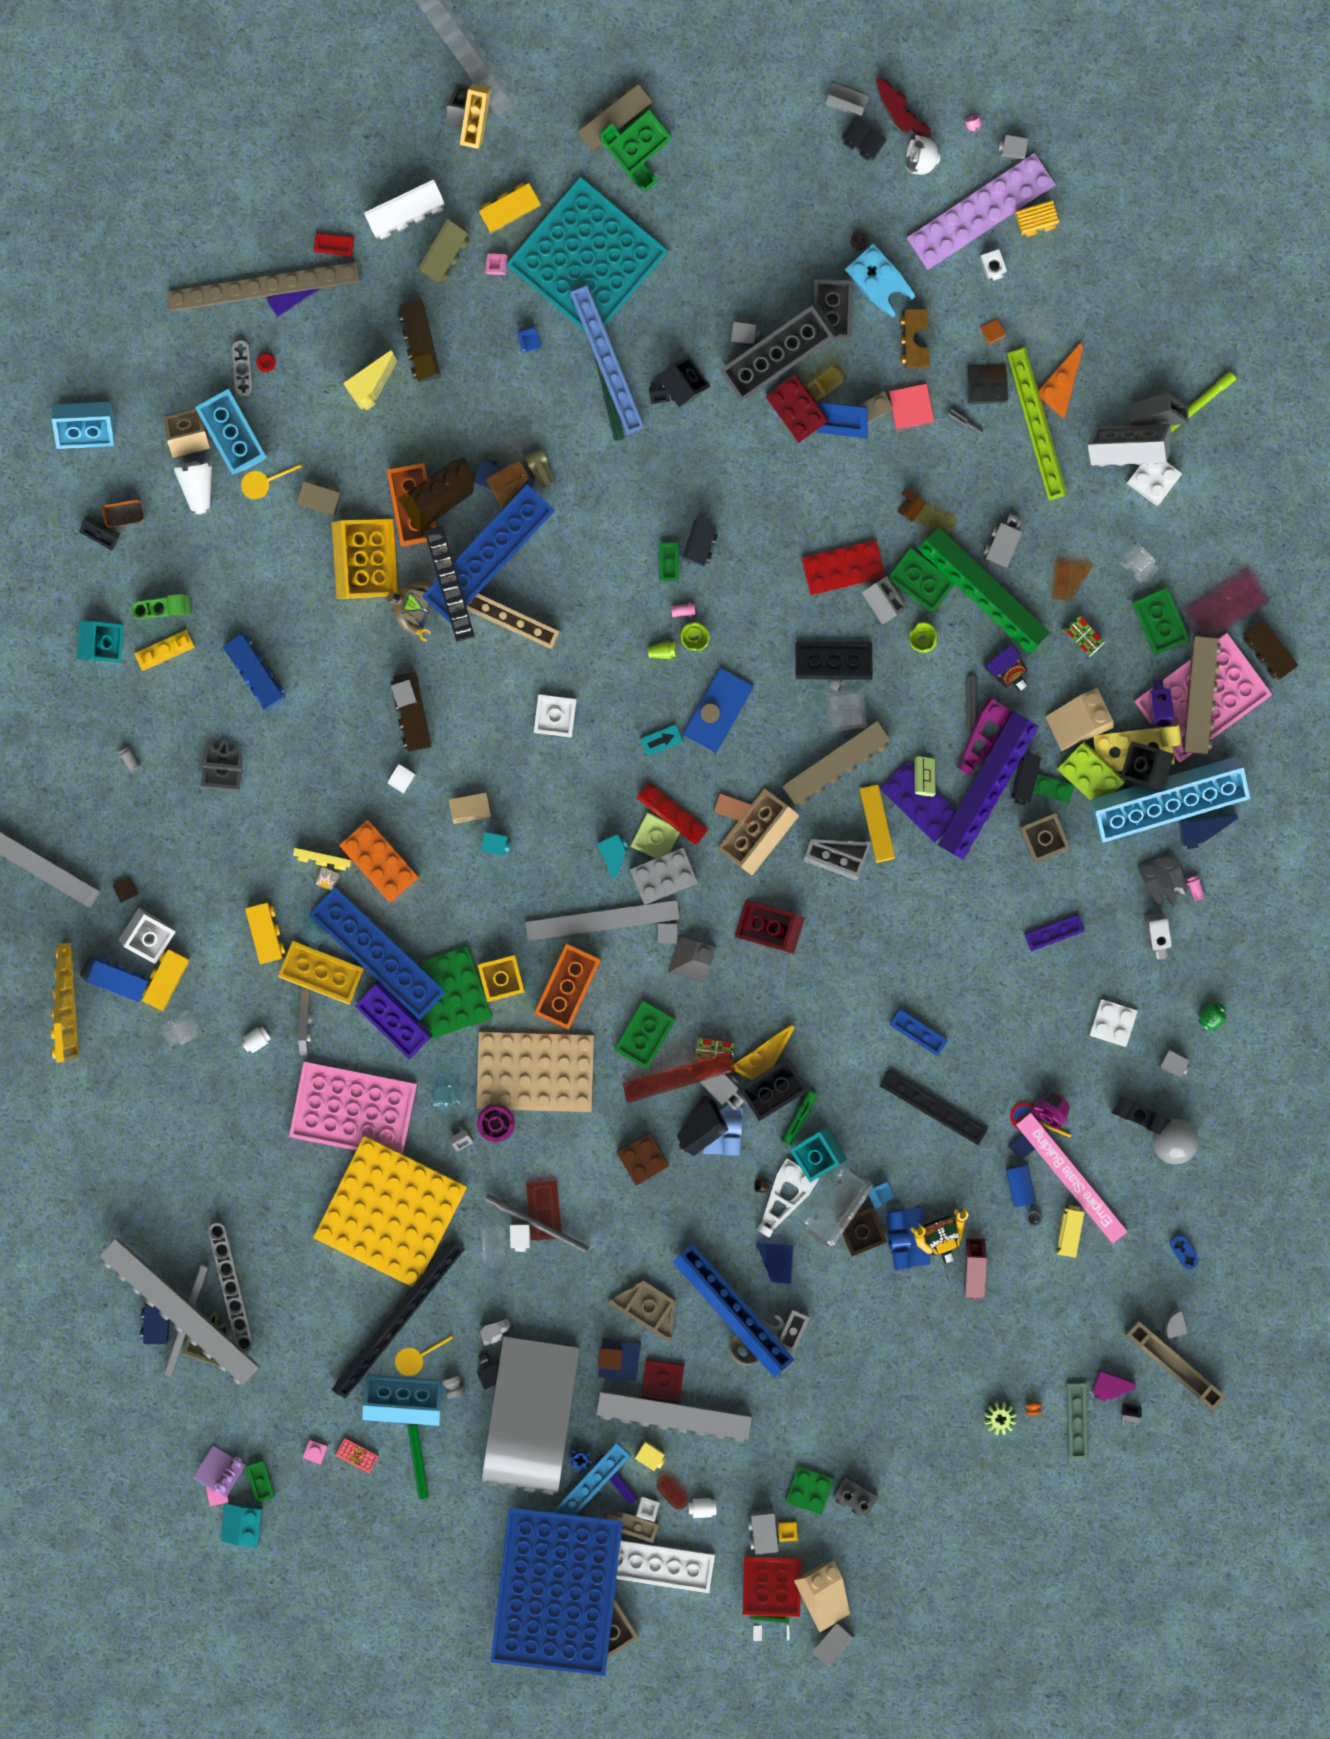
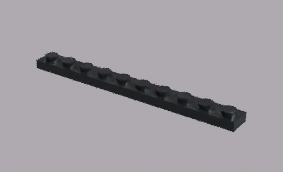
M452 1239L444 1246L441 1253L432 1261L429 1268L420 1276L417 1283L408 1291L405 1298L396 1306L393 1313L384 1321L381 1328L372 1336L369 1343L360 1351L357 1358L348 1366L341 1378L336 1381L332 1390L337 1395L345 1399L463 1253L465 1248Z

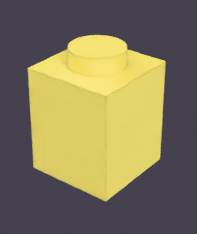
M644 1441L635 1456L637 1461L653 1471L657 1467L660 1469L666 1460L663 1458L665 1453L647 1441Z

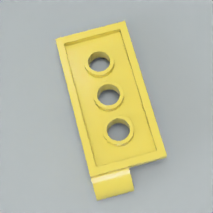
M1164 726L1094 736L1095 752L1115 771H1122L1131 741L1147 746L1151 742H1156L1160 750L1174 754L1173 746L1182 745L1180 726ZM1112 747L1120 749L1121 754L1119 757L1114 758L1110 755L1109 751Z

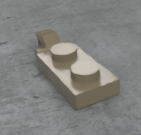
M607 1511L605 1519L623 1521L622 1533L653 1543L659 1527L658 1523L636 1517L624 1511H618L617 1515Z

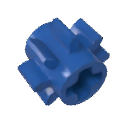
M583 1447L578 1452L573 1449L574 1456H569L568 1458L573 1460L570 1467L576 1466L578 1472L582 1467L587 1470L586 1464L592 1463V1460L588 1459L591 1452H583ZM579 1455H583V1459L586 1460L582 1461V1464H578V1460L575 1459Z

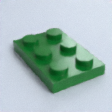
M911 548L888 577L890 582L932 614L955 585L943 572Z
M1168 588L1131 603L1154 656L1190 641Z
M642 1001L614 1051L648 1069L676 1019Z

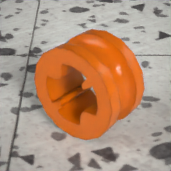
M1042 1403L1026 1404L1027 1412L1025 1414H1042L1043 1411L1040 1410Z

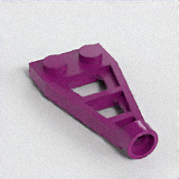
M989 697L977 716L961 756V761L956 767L970 775L974 767L991 752L1013 712ZM987 721H992L999 726L998 733L990 739L982 735V730ZM977 739H981L986 743V746L979 754H974L972 747Z

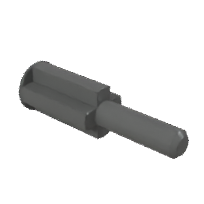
M951 407L948 411L947 416L961 426L966 425L978 434L983 432V429L968 420L969 417L954 407Z

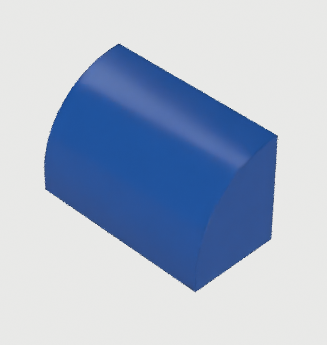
M1028 1164L1007 1168L1006 1172L1013 1206L1020 1207L1035 1203L1036 1199Z

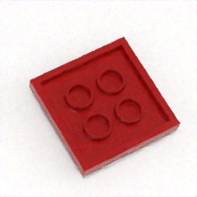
M744 1557L742 1615L800 1617L801 1594L794 1580L801 1576L802 1559Z

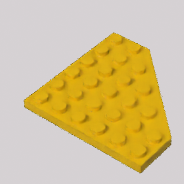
M71 942L59 943L56 948L57 967L54 968L56 987H53L55 1007H52L54 1027H51V1038L55 1039V1047H52L53 1059L56 1058V1063L66 1062L79 1057Z

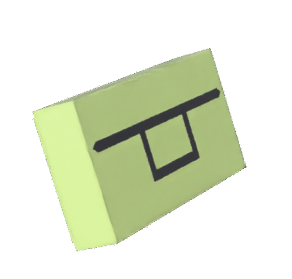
M920 756L915 758V794L931 797L935 795V759Z

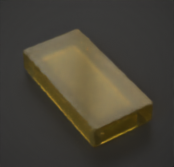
M925 505L916 516L914 522L933 530L939 527L946 535L950 536L957 518Z

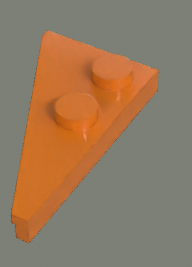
M1081 344L1074 349L1039 390L1041 400L1062 418L1066 416L1083 350V345Z

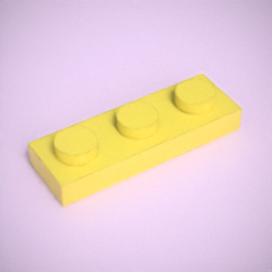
M294 848L293 856H297L298 861L308 862V859L316 860L315 864L326 867L327 863L335 865V869L344 871L346 867L350 868L352 860L298 848Z

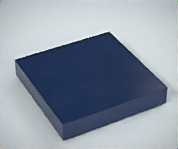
M603 1338V1347L623 1348L621 1369L599 1368L598 1377L636 1382L641 1343Z

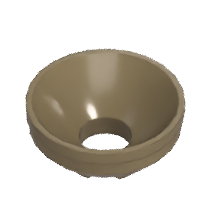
M735 1334L728 1346L732 1359L738 1364L745 1366L756 1363L758 1359ZM738 1347H745L747 1355L741 1356L738 1353Z

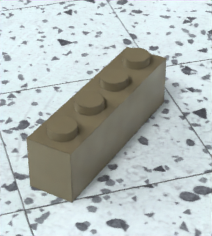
M639 84L635 87L631 85L624 91L625 95L623 97L613 99L609 103V108L605 111L604 109L599 110L594 115L595 119L590 123L586 121L579 127L578 135L592 152L603 145L599 140V132L610 122L613 123L619 132L653 105L652 100Z

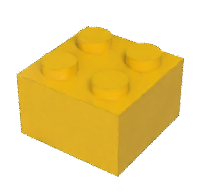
M516 955L478 964L487 1002L525 992Z

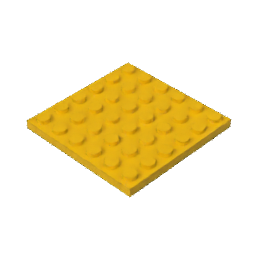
M364 1135L313 1238L413 1287L425 1272L467 1186Z

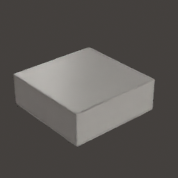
M658 924V943H677V924Z

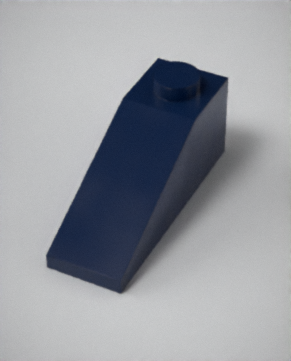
M1238 815L1179 823L1182 846H1187V849L1199 848V844L1206 842L1237 820Z

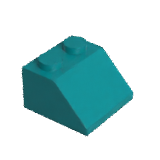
M79 621L76 659L121 663L124 625Z
M618 834L597 843L613 879L618 875L626 854L625 848L628 847L624 837H619Z
M828 1127L790 1150L809 1182L814 1181L848 1160Z
M225 1503L221 1541L236 1546L257 1548L260 1540L263 1507Z

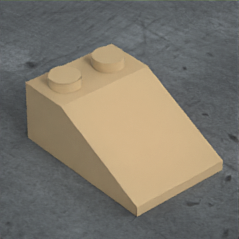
M1098 688L1076 697L1045 716L1061 751L1114 728L1112 717Z
M834 1561L824 1562L794 1580L819 1632H822L850 1614L843 1578Z

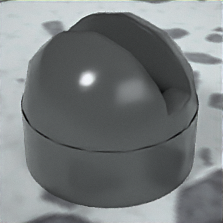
M1033 1210L1027 1215V1222L1031 1226H1038L1043 1220L1042 1214L1037 1210ZM1033 1213H1036V1214H1037V1222H1036V1223L1034 1222V1214H1033Z

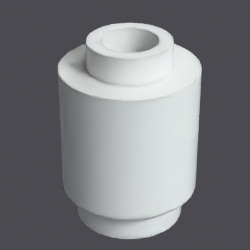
M262 1026L243 1036L244 1041L241 1043L247 1052L251 1050L254 1053L268 1044L267 1041L271 1038Z
M711 1498L692 1499V1503H688L689 1514H692L693 1518H705L716 1515V1500H711Z

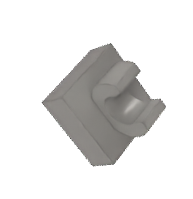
M459 1126L460 1132L454 1135L452 1130L450 1131L451 1137L449 1140L457 1152L474 1143L466 1129L464 1130L462 1126Z

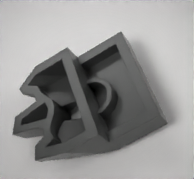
M222 739L218 749H214L213 745L208 743L203 757L201 788L239 792L242 775V754L239 748L235 747L232 751H229L228 741Z
M1173 852L1137 867L1152 901L1158 907L1163 905L1164 899L1168 900L1175 907L1178 904L1176 894L1186 895L1187 884Z

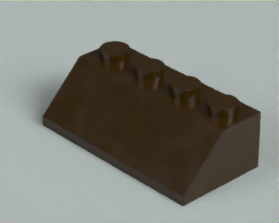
M422 298L401 305V311L398 312L400 323L404 322L406 330H402L404 341H408L410 346L407 349L408 358L413 360L414 367L411 368L413 379L417 378L418 383L441 378Z
M462 457L451 461L399 498L418 532L473 494L474 473L466 459Z

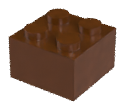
M650 1132L617 1151L619 1158L636 1186L669 1167L667 1160Z

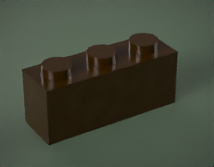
M1261 620L1243 634L1245 637L1243 641L1250 649L1254 648L1257 652L1255 656L1261 664L1265 663L1269 668L1267 672L1272 679L1277 678V680H1280L1299 666L1264 620Z

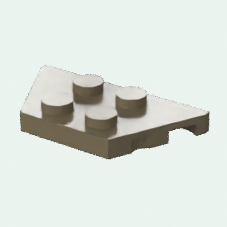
M642 1280L608 1301L610 1305L667 1342H671L676 1300Z

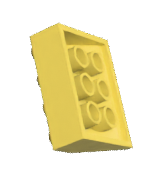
M391 350L343 383L361 410L363 408L368 410L376 404L374 401L380 395L398 361Z

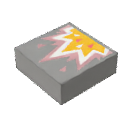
M322 867L315 885L332 891L340 874Z

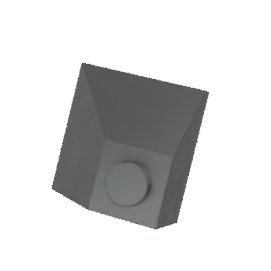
M679 936L668 972L705 983L716 947Z

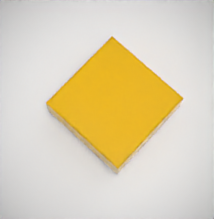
M797 1521L778 1522L779 1542L798 1541Z

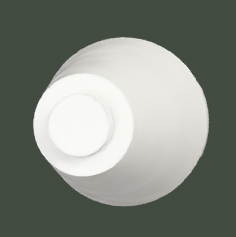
M203 460L204 464L194 461L179 464L177 467L174 466V472L190 510L195 511V514L206 513V509L210 508L211 460Z

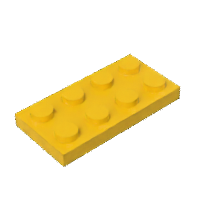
M292 941L278 977L350 1005L364 968Z

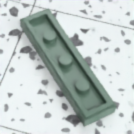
M1067 1382L1069 1460L1088 1459L1086 1382Z

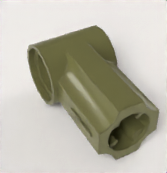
M542 448L524 455L541 489L556 482Z

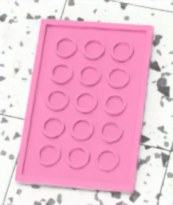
M1227 633L1218 639V643H1221L1220 654L1216 656V662H1219L1218 674H1215L1214 681H1217V692L1213 693V700L1216 701L1215 712L1211 713V720H1214L1213 731H1210L1209 739L1216 737L1272 695ZM1191 659L1163 679L1165 689L1171 690L1174 712L1172 724L1166 726H1180L1182 745L1173 746L1174 757L1178 763L1193 754L1183 752ZM1153 687L1133 701L1150 725L1149 694Z
M304 1061L289 1137L357 1150L364 1135L403 1154L417 1084Z

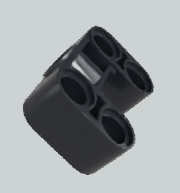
M1117 1095L1110 1110L1111 1113L1142 1125L1159 1135L1170 1120V1118L1135 1104V1102L1120 1095ZM1141 1109L1144 1112V1116L1142 1119L1136 1120L1134 1113L1136 1110Z

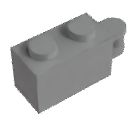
M1010 513L1006 524L1001 523L999 527H994L991 537H994L992 544H987L983 553L987 555L985 560L1004 568L1008 567L1022 534L1018 528L1023 518ZM1010 522L1017 524L1015 529L1008 526Z
M710 1062L696 1075V1078L722 1105L727 1102L736 1110L745 1102L736 1092L739 1089L737 1085L739 1083L732 1074L728 1076L724 1072L726 1068L721 1063ZM734 1094L737 1099L731 1102L729 1098Z

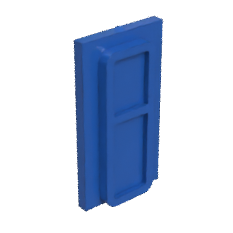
M817 402L830 419V421L817 430V433L868 438V407Z

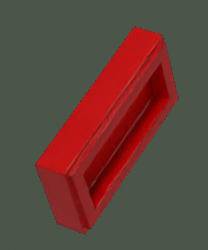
M316 233L314 252L352 257L354 237Z

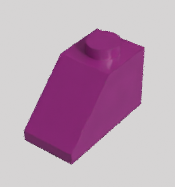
M1099 1370L1091 1392L1095 1394L1097 1399L1105 1401L1107 1398L1112 1400L1135 1389L1137 1384Z

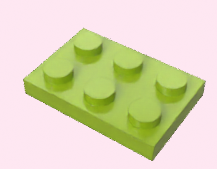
M1084 741L1057 769L1089 800L1116 792L1126 781L1120 778L1121 775Z

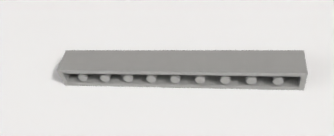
M116 1238L101 1254L100 1257L103 1259L101 1262L110 1269L112 1267L117 1272L116 1276L123 1282L125 1280L131 1284L130 1288L138 1295L141 1293L148 1305L151 1307L156 1306L160 1310L159 1314L165 1320L170 1319L177 1331L180 1333L185 1332L189 1336L187 1339L195 1346L198 1344L203 1349L202 1353L209 1359L211 1357L217 1361L216 1365L224 1372L227 1370L235 1383L244 1385L259 1369L260 1365L120 1239Z

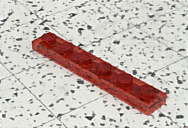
M728 1051L623 1083L626 1102L631 1103L734 1072L735 1067L732 1053Z

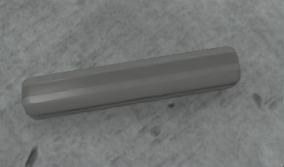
M976 676L966 677L967 732L971 733L977 719Z

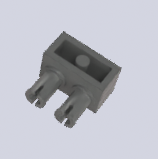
M846 1475L833 1494L836 1498L835 1502L843 1507L848 1505L853 1508L851 1511L860 1517L862 1515L867 1517L879 1498L876 1493Z

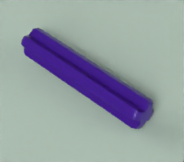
M603 1454L600 1457H598L596 1463H598L605 1455ZM616 1471L609 1480L628 1504L634 1503L637 1500V1496L618 1471Z

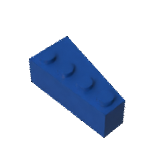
M241 634L224 645L223 648L235 667L239 669V673L244 681L251 687V692L255 698L261 702L260 706L262 709L268 711L286 699L284 697L286 692L280 683L276 685L273 678H275L272 670L270 668L266 669L262 664L265 660L259 651L255 653L252 649L254 644L249 636L244 637Z

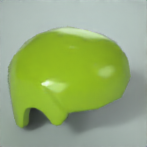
M689 622L682 628L680 634L681 642L688 650L701 651L708 645L710 640L709 630L699 622ZM699 636L698 639L691 640L692 638Z
M928 622L917 623L916 627L910 631L909 642L912 648L920 653L930 652L938 643V633L935 627Z

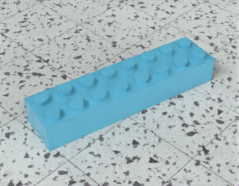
M1235 756L1168 776L1163 791L1141 784L1091 799L1090 802L1099 836L1102 842H1107L1248 800L1250 795L1244 767L1239 757Z

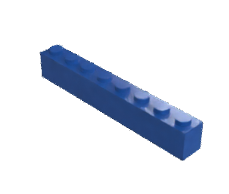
M693 1244L673 1261L674 1265L774 1378L795 1360Z

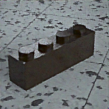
M417 672L393 676L394 681H391V685L410 680L417 699V703L398 707L396 700H394L396 711H400L401 718L398 719L399 727L405 733V737L402 738L404 749L408 748V752L432 748Z

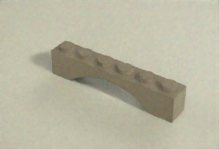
M1136 1319L1125 1331L1124 1334L1166 1369L1212 1411L1225 1399L1226 1396L1139 1320Z

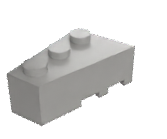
M811 839L803 861L857 881L871 842Z

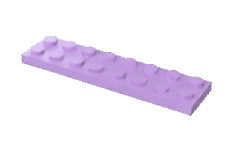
M1034 153L906 239L925 268L929 270L1015 213V211H1018L1053 188L1055 183Z

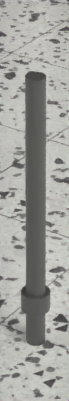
M487 1194L484 1201L496 1206L497 1210L503 1213L505 1211L581 1252L587 1253L589 1249L587 1245L508 1205L509 1202L503 1199L499 1200Z

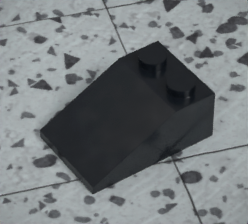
M694 520L682 560L705 567V563L709 564L712 553L709 550L711 545L715 546L718 534H715L716 529Z

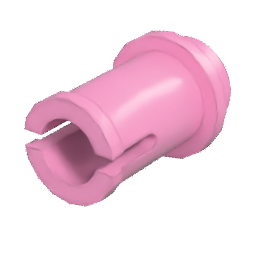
M688 602V604L671 606L673 617L687 615L692 617V615H696L695 603Z
M1198 875L1187 878L1186 883L1190 887L1194 901L1206 897L1200 883L1201 878H1198Z

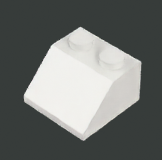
M138 908L118 940L125 948L156 964L175 931L155 916Z

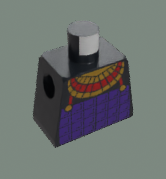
M1013 643L983 666L1005 688L1013 683L1020 692L1028 685L1022 677L1028 670Z

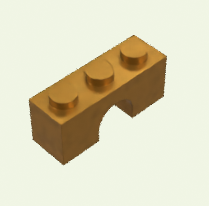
M907 309L904 311V315H901V326H905V334H901V345H905V353H902V365L905 364V369H929V348L917 346L913 339L916 332L928 330V309Z

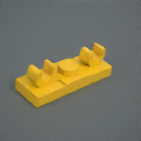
M185 630L134 654L141 670L144 671L195 648L188 631Z

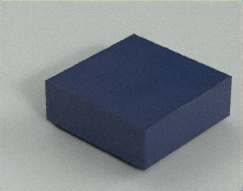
M1024 1134L1008 1145L1020 1161L1035 1150Z

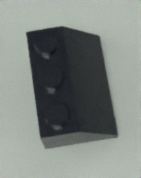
M788 1058L739 1088L759 1121L808 1091Z

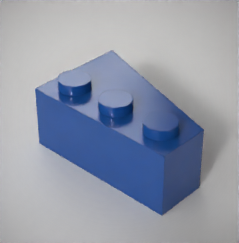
M92 956L88 957L80 976L90 984L136 1002H140L148 983L144 979V974L133 971L132 974L126 971L127 968L119 964L113 966L106 959L101 957L97 959Z

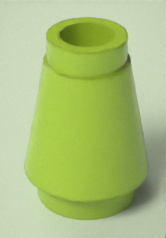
M668 640L648 647L649 658L672 659V657H676L675 641L670 642Z

